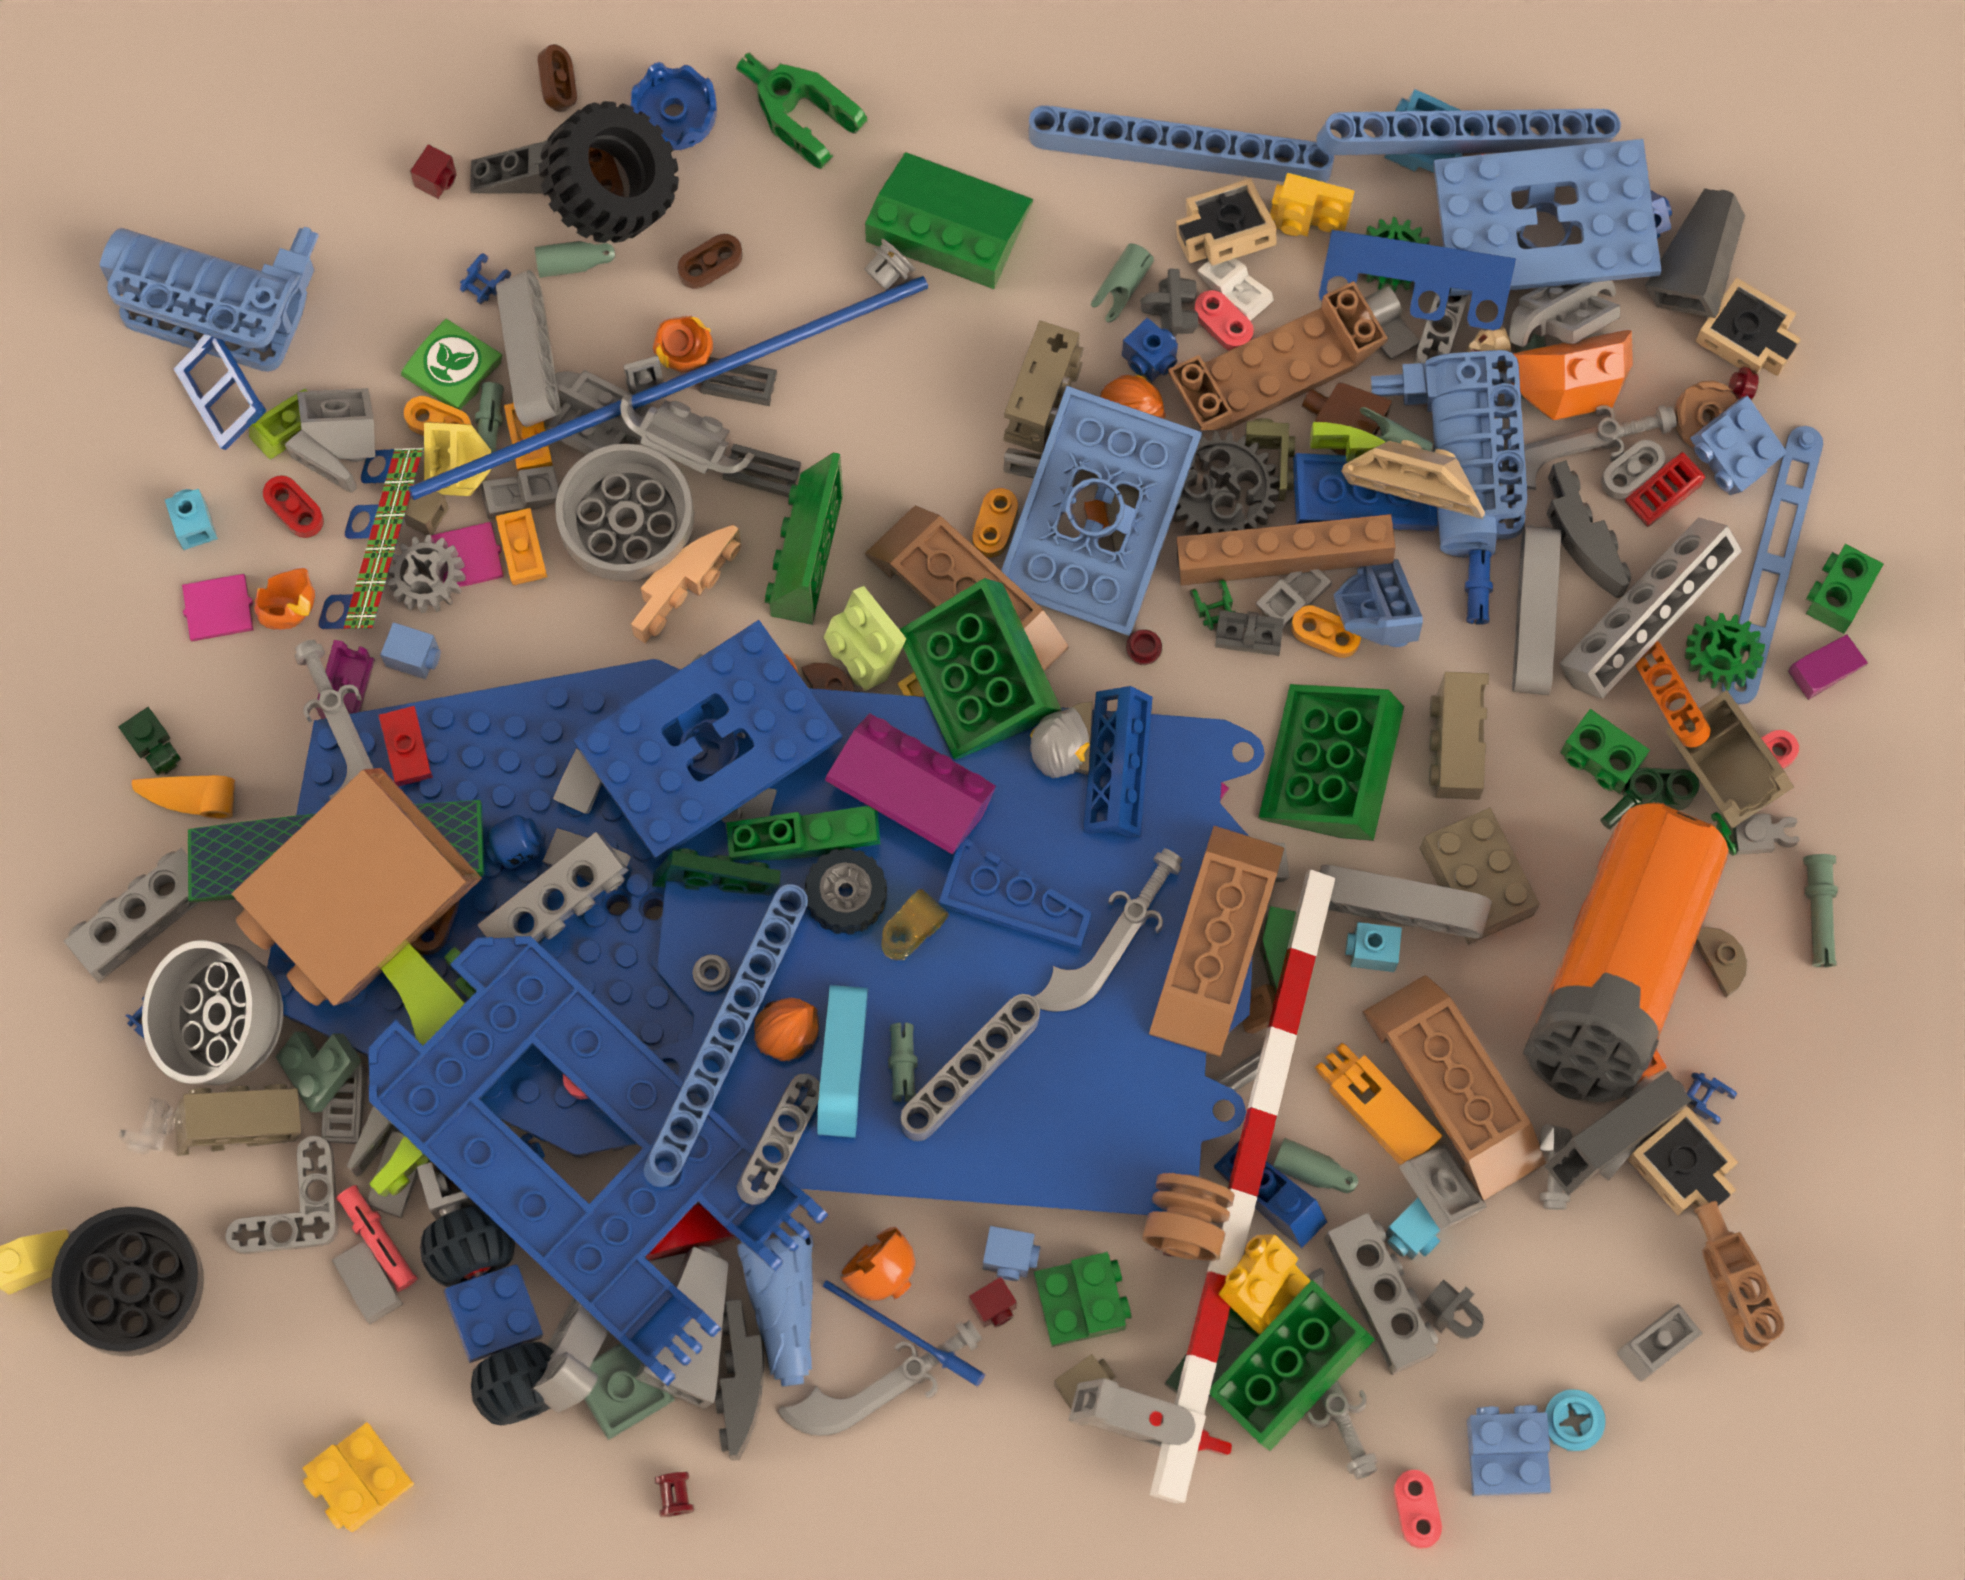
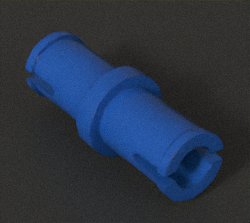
M1480 549L1471 550L1468 553L1469 574L1468 581L1465 582L1464 591L1468 593L1466 622L1473 624L1476 619V625L1489 623V594L1493 592V583L1490 582L1492 553L1485 550L1484 555H1481L1482 550Z

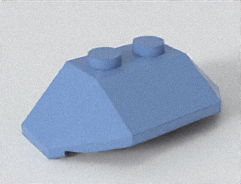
M1394 559L1392 564L1359 567L1357 574L1350 577L1334 594V602L1346 631L1382 646L1402 647L1409 642L1419 640L1423 617L1398 559Z

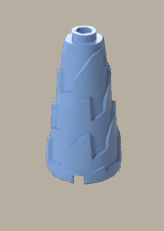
M798 1235L790 1236L799 1245L795 1252H790L780 1242L779 1238L767 1239L763 1243L783 1260V1264L776 1272L743 1243L737 1245L738 1257L742 1261L750 1301L755 1311L761 1337L764 1341L770 1375H774V1380L781 1379V1387L804 1384L803 1376H808L809 1370H812L810 1344L812 1325L811 1301L813 1296L812 1247H814L812 1235L805 1241Z

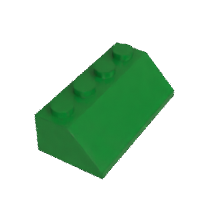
M1312 1279L1211 1386L1209 1394L1263 1447L1271 1451L1375 1339Z

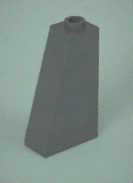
M1704 188L1661 258L1662 271L1660 276L1650 277L1645 284L1657 307L1716 318L1745 218V214L1734 193L1727 190L1718 191Z
M1667 1071L1574 1137L1545 1167L1566 1194L1570 1195L1678 1114L1692 1100L1686 1094L1683 1085Z

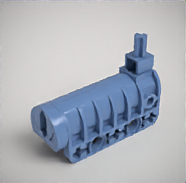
M308 227L299 228L290 250L280 248L273 266L264 264L260 271L125 228H119L109 238L99 266L108 282V293L112 301L120 306V317L127 328L193 349L198 344V340L193 332L185 330L187 328L222 339L224 342L228 341L241 345L238 350L230 351L238 364L269 372L277 369L283 362L302 317L307 296L306 288L314 273L310 256L319 235L312 232ZM132 311L151 317L152 326H150V322L146 317L137 316L135 320H132L129 312ZM160 321L174 324L176 327L172 330H163L159 327ZM215 347L207 353L221 358ZM255 348L257 351L266 352L268 348H271L274 357H267L265 361H262L260 354L250 349Z
M1505 350L1449 353L1430 358L1424 364H1403L1402 374L1371 376V391L1373 394L1382 397L1404 395V405L1427 403V412H1432L1434 452L1436 449H1442L1456 456L1455 458L1460 463L1485 512L1483 519L1438 507L1441 551L1451 556L1469 558V551L1478 549L1482 550L1481 555H1484L1485 550L1490 551L1494 555L1496 540L1511 539L1519 536L1525 526V509L1528 496L1519 364L1514 354ZM1498 361H1505L1507 367H1512L1508 368L1506 373H1499L1498 369H1492L1497 367ZM1504 394V405L1498 406V395ZM1509 417V428L1502 430V418ZM1505 439H1507V450H1504ZM1509 460V471L1502 472V462ZM1514 484V493L1507 496V485ZM1513 518V520H1519V522L1514 523L1511 529H1507L1505 523H1499V521Z

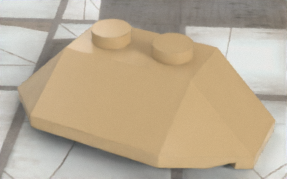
M1402 440L1401 444L1388 441L1344 464L1342 468V473L1347 482L1352 485L1483 519L1485 514L1460 463L1455 458L1456 456L1446 450L1436 449L1435 452L1423 450L1420 445L1411 441Z

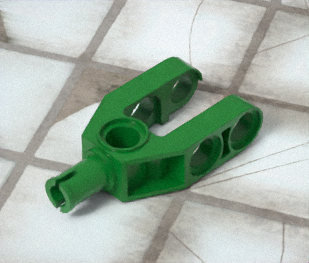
M749 52L744 55L747 61L741 58L736 66V70L739 73H742L757 85L758 102L772 133L818 169H822L834 155H831L828 149L812 135V130L807 126L805 128L801 127L787 115V113L794 110L802 98H807L850 133L856 134L868 121L861 107L818 72L781 63L775 69L770 70ZM781 89L789 91L786 95L775 94L777 90Z

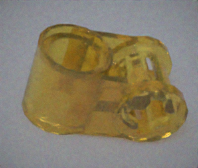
M922 888L919 889L884 926L881 942L882 951L892 960L906 959L943 925L949 913ZM892 935L897 938L901 935L906 936L905 943L900 940L893 943Z

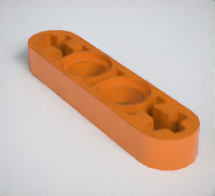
M1657 641L1635 666L1679 741L1689 748L1700 746L1709 738L1710 726L1661 643ZM1651 653L1657 662L1652 667L1646 659V656ZM1667 674L1672 675L1671 680L1666 685L1655 686V682L1659 677ZM1681 698L1686 699L1684 706L1680 709L1669 710V706L1673 701ZM1689 718L1696 728L1693 732H1689L1684 724V721H1687Z

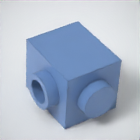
M393 622L380 656L385 667L426 679L429 670H434L437 667L441 650L438 649L439 647L434 635Z
M990 1226L983 1260V1270L997 1272L996 1277H1002L1008 1281H1019V1276L1027 1278L1029 1267L1037 1268L1040 1246L1033 1245L1035 1234Z

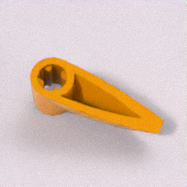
M206 775L132 780V789L164 808L213 819H226L233 816L235 779L231 777Z

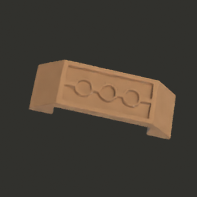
M1353 281L1324 295L1321 308L1205 363L1201 356L1197 355L1168 369V373L1201 430L1232 429L1309 392L1310 389H1315L1353 371L1388 341V337Z
M915 505L865 552V555L890 579L897 574L933 609L984 578L1003 583L1044 672L1069 648L1045 611L941 515Z
M1213 826L1149 1035L1221 1057L1285 847Z
M1427 975L1363 1011L1364 1016L1381 1043L1383 1044L1386 1041L1390 1043L1466 1163L1463 1171L1483 1201L1546 1164L1531 1121L1452 998Z

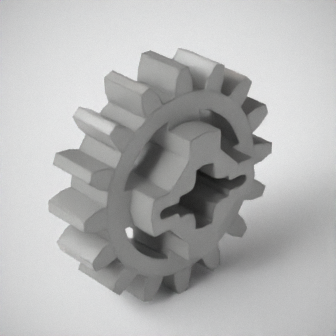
M428 534L423 543H420L416 536L412 537V546L409 548L401 543L399 546L402 554L400 556L397 554L393 555L392 561L395 566H390L388 575L392 579L387 581L391 591H395L393 595L398 602L404 601L408 610H412L417 604L421 613L426 612L428 605H432L436 612L440 611L439 602L443 600L451 605L453 602L449 595L452 592L461 594L462 590L457 582L466 580L465 574L460 570L465 567V564L461 557H457L459 553L454 546L448 547L446 540L442 537L435 544L432 536ZM419 567L430 573L433 581L425 577L419 570ZM448 571V576L443 583V576Z

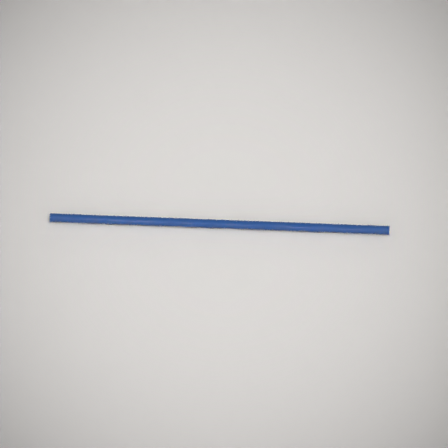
M924 276L918 277L631 395L632 407L635 410L928 289V283ZM622 399L408 487L413 500L419 499L621 415L620 405Z

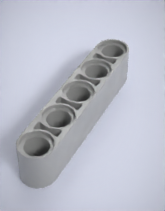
M527 270L498 282L496 292L514 408L520 422L525 427H530L559 415L561 408L542 290L534 273Z
M1524 526L1512 676L1513 692L1550 695L1561 548L1560 529Z
M1322 865L1320 868V873L1335 878L1328 910L1478 939L1483 936L1492 901L1483 895L1333 865Z
M1026 994L1016 995L1011 998L905 1105L901 1113V1128L907 1138L913 1141H922L930 1137L1036 1029L1039 1022L1040 1007L1035 998ZM1018 1008H1027L1031 1011L1033 1017L1027 1022H1019L1013 1017L1012 1013ZM992 1034H1000L1005 1037L1007 1043L1004 1047L996 1049L990 1047L986 1040ZM973 1060L980 1065L981 1070L975 1075H966L960 1069L961 1064L965 1061ZM939 1087H949L953 1090L955 1096L950 1101L941 1102L935 1098L934 1092ZM920 1113L927 1117L928 1123L925 1127L916 1129L911 1127L907 1120L912 1114Z

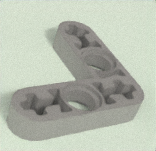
M312 1135L303 1139L297 1148L300 1212L234 1220L226 1230V1240L232 1249L239 1253L248 1254L319 1247L334 1241L338 1234L334 1153L332 1146L327 1140L320 1136ZM317 1143L320 1149L325 1150V1154L318 1157V1168L321 1170L327 1168V1174L313 1173L306 1176V1170L314 1171L313 1160L305 1155L306 1152L312 1150V1144ZM316 1180L324 1181L328 1187L327 1195L321 1201H312L307 1194L309 1185ZM322 1218L323 1223L330 1225V1229L323 1232V1238L318 1239L317 1234L306 1232L303 1233L305 1240L299 1241L301 1230L297 1220L303 1219L302 1226L304 1227L317 1225V1219ZM279 1222H288L293 1230L292 1236L286 1242H276L272 1236L273 1227ZM260 1223H265L264 1237L267 1242L266 1245H261L262 1238L260 1237L249 1238L246 1246H243L241 1241L235 1240V1234L241 1233L242 1226L246 1225L247 1230L250 1232L262 1231Z

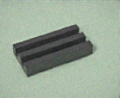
M709 357V360H708V363H707V364H709V363H711V362H714V361H716V360H719V359H718V358ZM744 364L727 372L767 379V382L763 383L743 377L720 374L703 381L701 384V393L770 406L774 383L777 379V370ZM710 382H715V383H720V384H725V385H730V386H735V387H729V386L714 384V383H710ZM740 388H746V389L761 391V392H764V393L755 392V391H750V390H745V389H740Z
M733 444L732 453L729 456L731 459L744 458L749 452L755 455L751 461L792 472L789 473L750 462L744 470L788 481L787 486L739 472L723 473V480L789 497L792 484L796 485L801 470V462Z

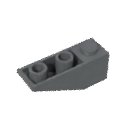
M548 141L471 160L470 192L543 193L541 184L545 180L544 177L539 176V164L544 161L541 159L540 154L543 146Z

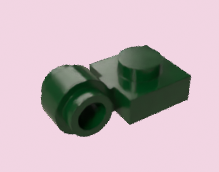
M149 706L118 726L140 759L150 753L145 759L157 776L162 772L166 775L178 767L176 763L182 759L170 742L162 745L171 737Z

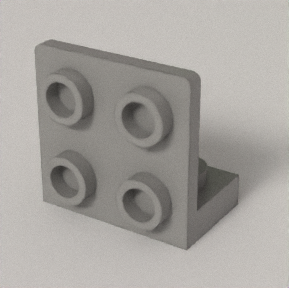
M431 1162L417 1166L429 1210L436 1220L453 1211L476 1205L463 1191L453 1194L448 1178L445 1177L442 1171L437 1172Z

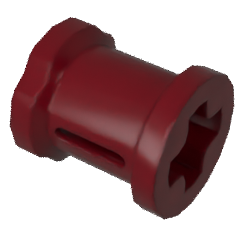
M688 1472L668 1473L654 1478L655 1484L659 1485L662 1501V1509L659 1510L660 1517H673L694 1512V1505L689 1504L686 1480L689 1479ZM672 1487H675L676 1502L673 1500Z

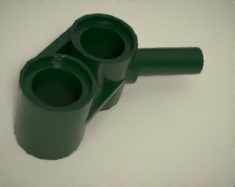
M1640 768L1634 772L1623 792L1624 797L1600 821L1610 830L1620 821L1622 815L1627 810L1646 803H1664V805L1675 810H1684L1691 804L1699 791V779L1693 772L1687 769ZM1635 784H1647L1652 793L1647 795L1640 793L1636 789ZM1680 784L1687 789L1688 795L1681 796L1676 794L1672 789V785Z

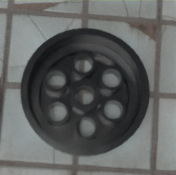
M140 1207L113 1208L87 1219L70 1234L62 1245L52 1273V1296L56 1310L65 1326L87 1345L103 1353L115 1356L147 1354L164 1347L177 1338L195 1316L204 1288L201 1258L189 1236L164 1215ZM134 1241H141L142 1249L140 1253L132 1258L126 1257L128 1245ZM166 1257H175V1266L172 1271L161 1274L159 1272L161 1261ZM102 1262H108L109 1272L101 1279H94L93 1272L95 1267ZM135 1278H142V1289L135 1295H127L126 1288L128 1283ZM168 1294H175V1306L169 1311H161L160 1302L162 1298ZM101 1300H109V1311L102 1317H95L94 1308L96 1304ZM135 1316H142V1328L136 1333H128L127 1324L129 1320Z

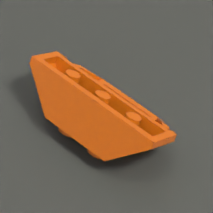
M1623 330L1584 338L1574 344L1560 343L1513 353L1519 364L1520 394L1551 420L1595 412L1596 408L1602 405L1613 408L1633 365L1632 331Z

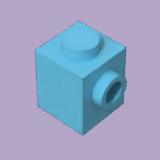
M199 488L195 490H181L176 492L173 497L165 499L176 537L183 550L218 539L206 501Z
M1357 922L1354 933H1348L1346 939L1345 955H1352L1350 967L1395 972L1399 963L1402 927Z
M1419 1197L1389 1226L1385 1233L1389 1237L1387 1240L1389 1246L1401 1257L1407 1255L1411 1260L1419 1253L1426 1257L1440 1243V1240L1436 1237L1440 1229Z

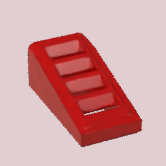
M1681 452L1628 496L1624 502L1649 527L1699 489L1705 480V475L1684 452ZM1668 478L1678 489L1676 493L1665 482V479ZM1656 487L1665 496L1667 501L1663 502L1654 492L1653 488ZM1644 495L1657 508L1654 512L1642 501L1641 498Z

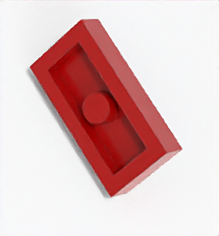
M415 706L380 714L381 728L396 785L402 786L433 778Z

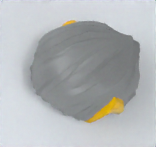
M1071 707L1067 710L1045 716L1030 734V752L1032 753L1033 761L1045 776L1054 779L1055 777L1059 778L1074 774V771L1079 769V765L1085 762L1084 753L1090 746L1087 728L1075 708Z

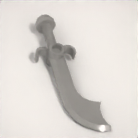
M1602 405L1596 408V415L1605 414L1609 418L1603 419L1599 426L1524 445L1527 489L1536 490L1535 480L1538 471L1545 463L1552 459L1598 447L1611 449L1617 446L1620 450L1611 454L1610 461L1613 462L1624 453V442L1620 439L1624 435L1637 434L1638 432L1641 433V431L1644 432L1660 427L1663 434L1671 432V428L1677 427L1673 408H1666L1665 405L1657 406L1656 415L1621 424L1614 419L1613 409ZM1509 460L1502 462V472L1509 471ZM1514 484L1507 485V494L1513 491Z
M307 640L296 646L295 650L297 653L295 654V659L299 665L308 666L320 693L319 700L313 699L308 701L304 706L303 712L310 723L312 721L309 715L310 711L316 707L323 710L347 764L345 781L339 790L329 796L332 799L363 769H373V766L343 701L347 693H354L357 699L361 700L359 690L354 685H344L338 692L335 691L320 661V658L325 654L322 645L317 644L315 640Z
M1166 848L1161 853L1157 852L1153 860L1159 866H1157V869H1155V872H1153V875H1151V878H1149V881L1136 899L1131 900L1130 896L1123 891L1114 892L1110 896L1109 905H1113L1117 898H1123L1127 901L1124 911L1088 964L1075 970H1063L1053 966L1050 982L1041 993L1033 997L1039 1003L1040 1009L1054 1012L1067 1011L1087 1003L1101 989L1140 926L1144 925L1147 921V918L1155 917L1159 921L1155 927L1157 934L1162 930V916L1157 911H1147L1168 875L1170 873L1175 875L1180 873L1182 869L1180 864L1183 861L1180 856Z
M1319 1268L1307 1277L1310 1280L1313 1279L1325 1291L1323 1285L1325 1271ZM1337 1380L1321 1397L1327 1414L1326 1418L1322 1421H1317L1312 1417V1412H1308V1419L1316 1428L1326 1427L1331 1420L1338 1425L1337 1427L1353 1460L1346 1465L1349 1474H1354L1356 1479H1362L1377 1471L1375 1464L1378 1461L1373 1453L1365 1455L1366 1453L1350 1420L1349 1412L1359 1413L1363 1411L1366 1407V1395L1361 1389L1359 1396L1362 1398V1402L1358 1406L1350 1405Z
M970 1320L964 1324L960 1321L955 1325L959 1331L958 1334H955L936 1348L955 1353V1351L957 1352L958 1349L968 1344L970 1349L974 1350L978 1347L976 1343L982 1340ZM900 1342L895 1346V1349L900 1351L905 1347L910 1348L912 1356L906 1359L902 1365L857 1395L847 1399H835L825 1395L815 1386L813 1392L804 1401L794 1406H781L778 1412L787 1423L804 1433L811 1435L836 1434L850 1428L914 1384L921 1383L925 1379H929L933 1383L932 1389L926 1392V1397H933L938 1390V1383L932 1375L928 1374V1371L932 1369V1366L939 1364V1360L931 1353H927L926 1356L924 1355L919 1358L917 1357V1350L911 1343Z

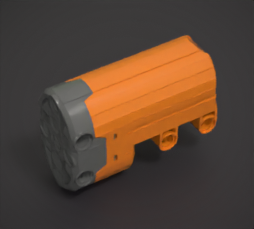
M1646 803L1627 810L1614 829L1597 866L1598 872L1573 926L1574 932L1564 957L1557 968L1536 1024L1523 1051L1535 1074L1558 1094L1570 1099L1593 1102H1611L1623 1097L1628 1099L1640 1077L1647 1070L1727 861V843L1712 823L1709 824L1668 807L1664 803Z

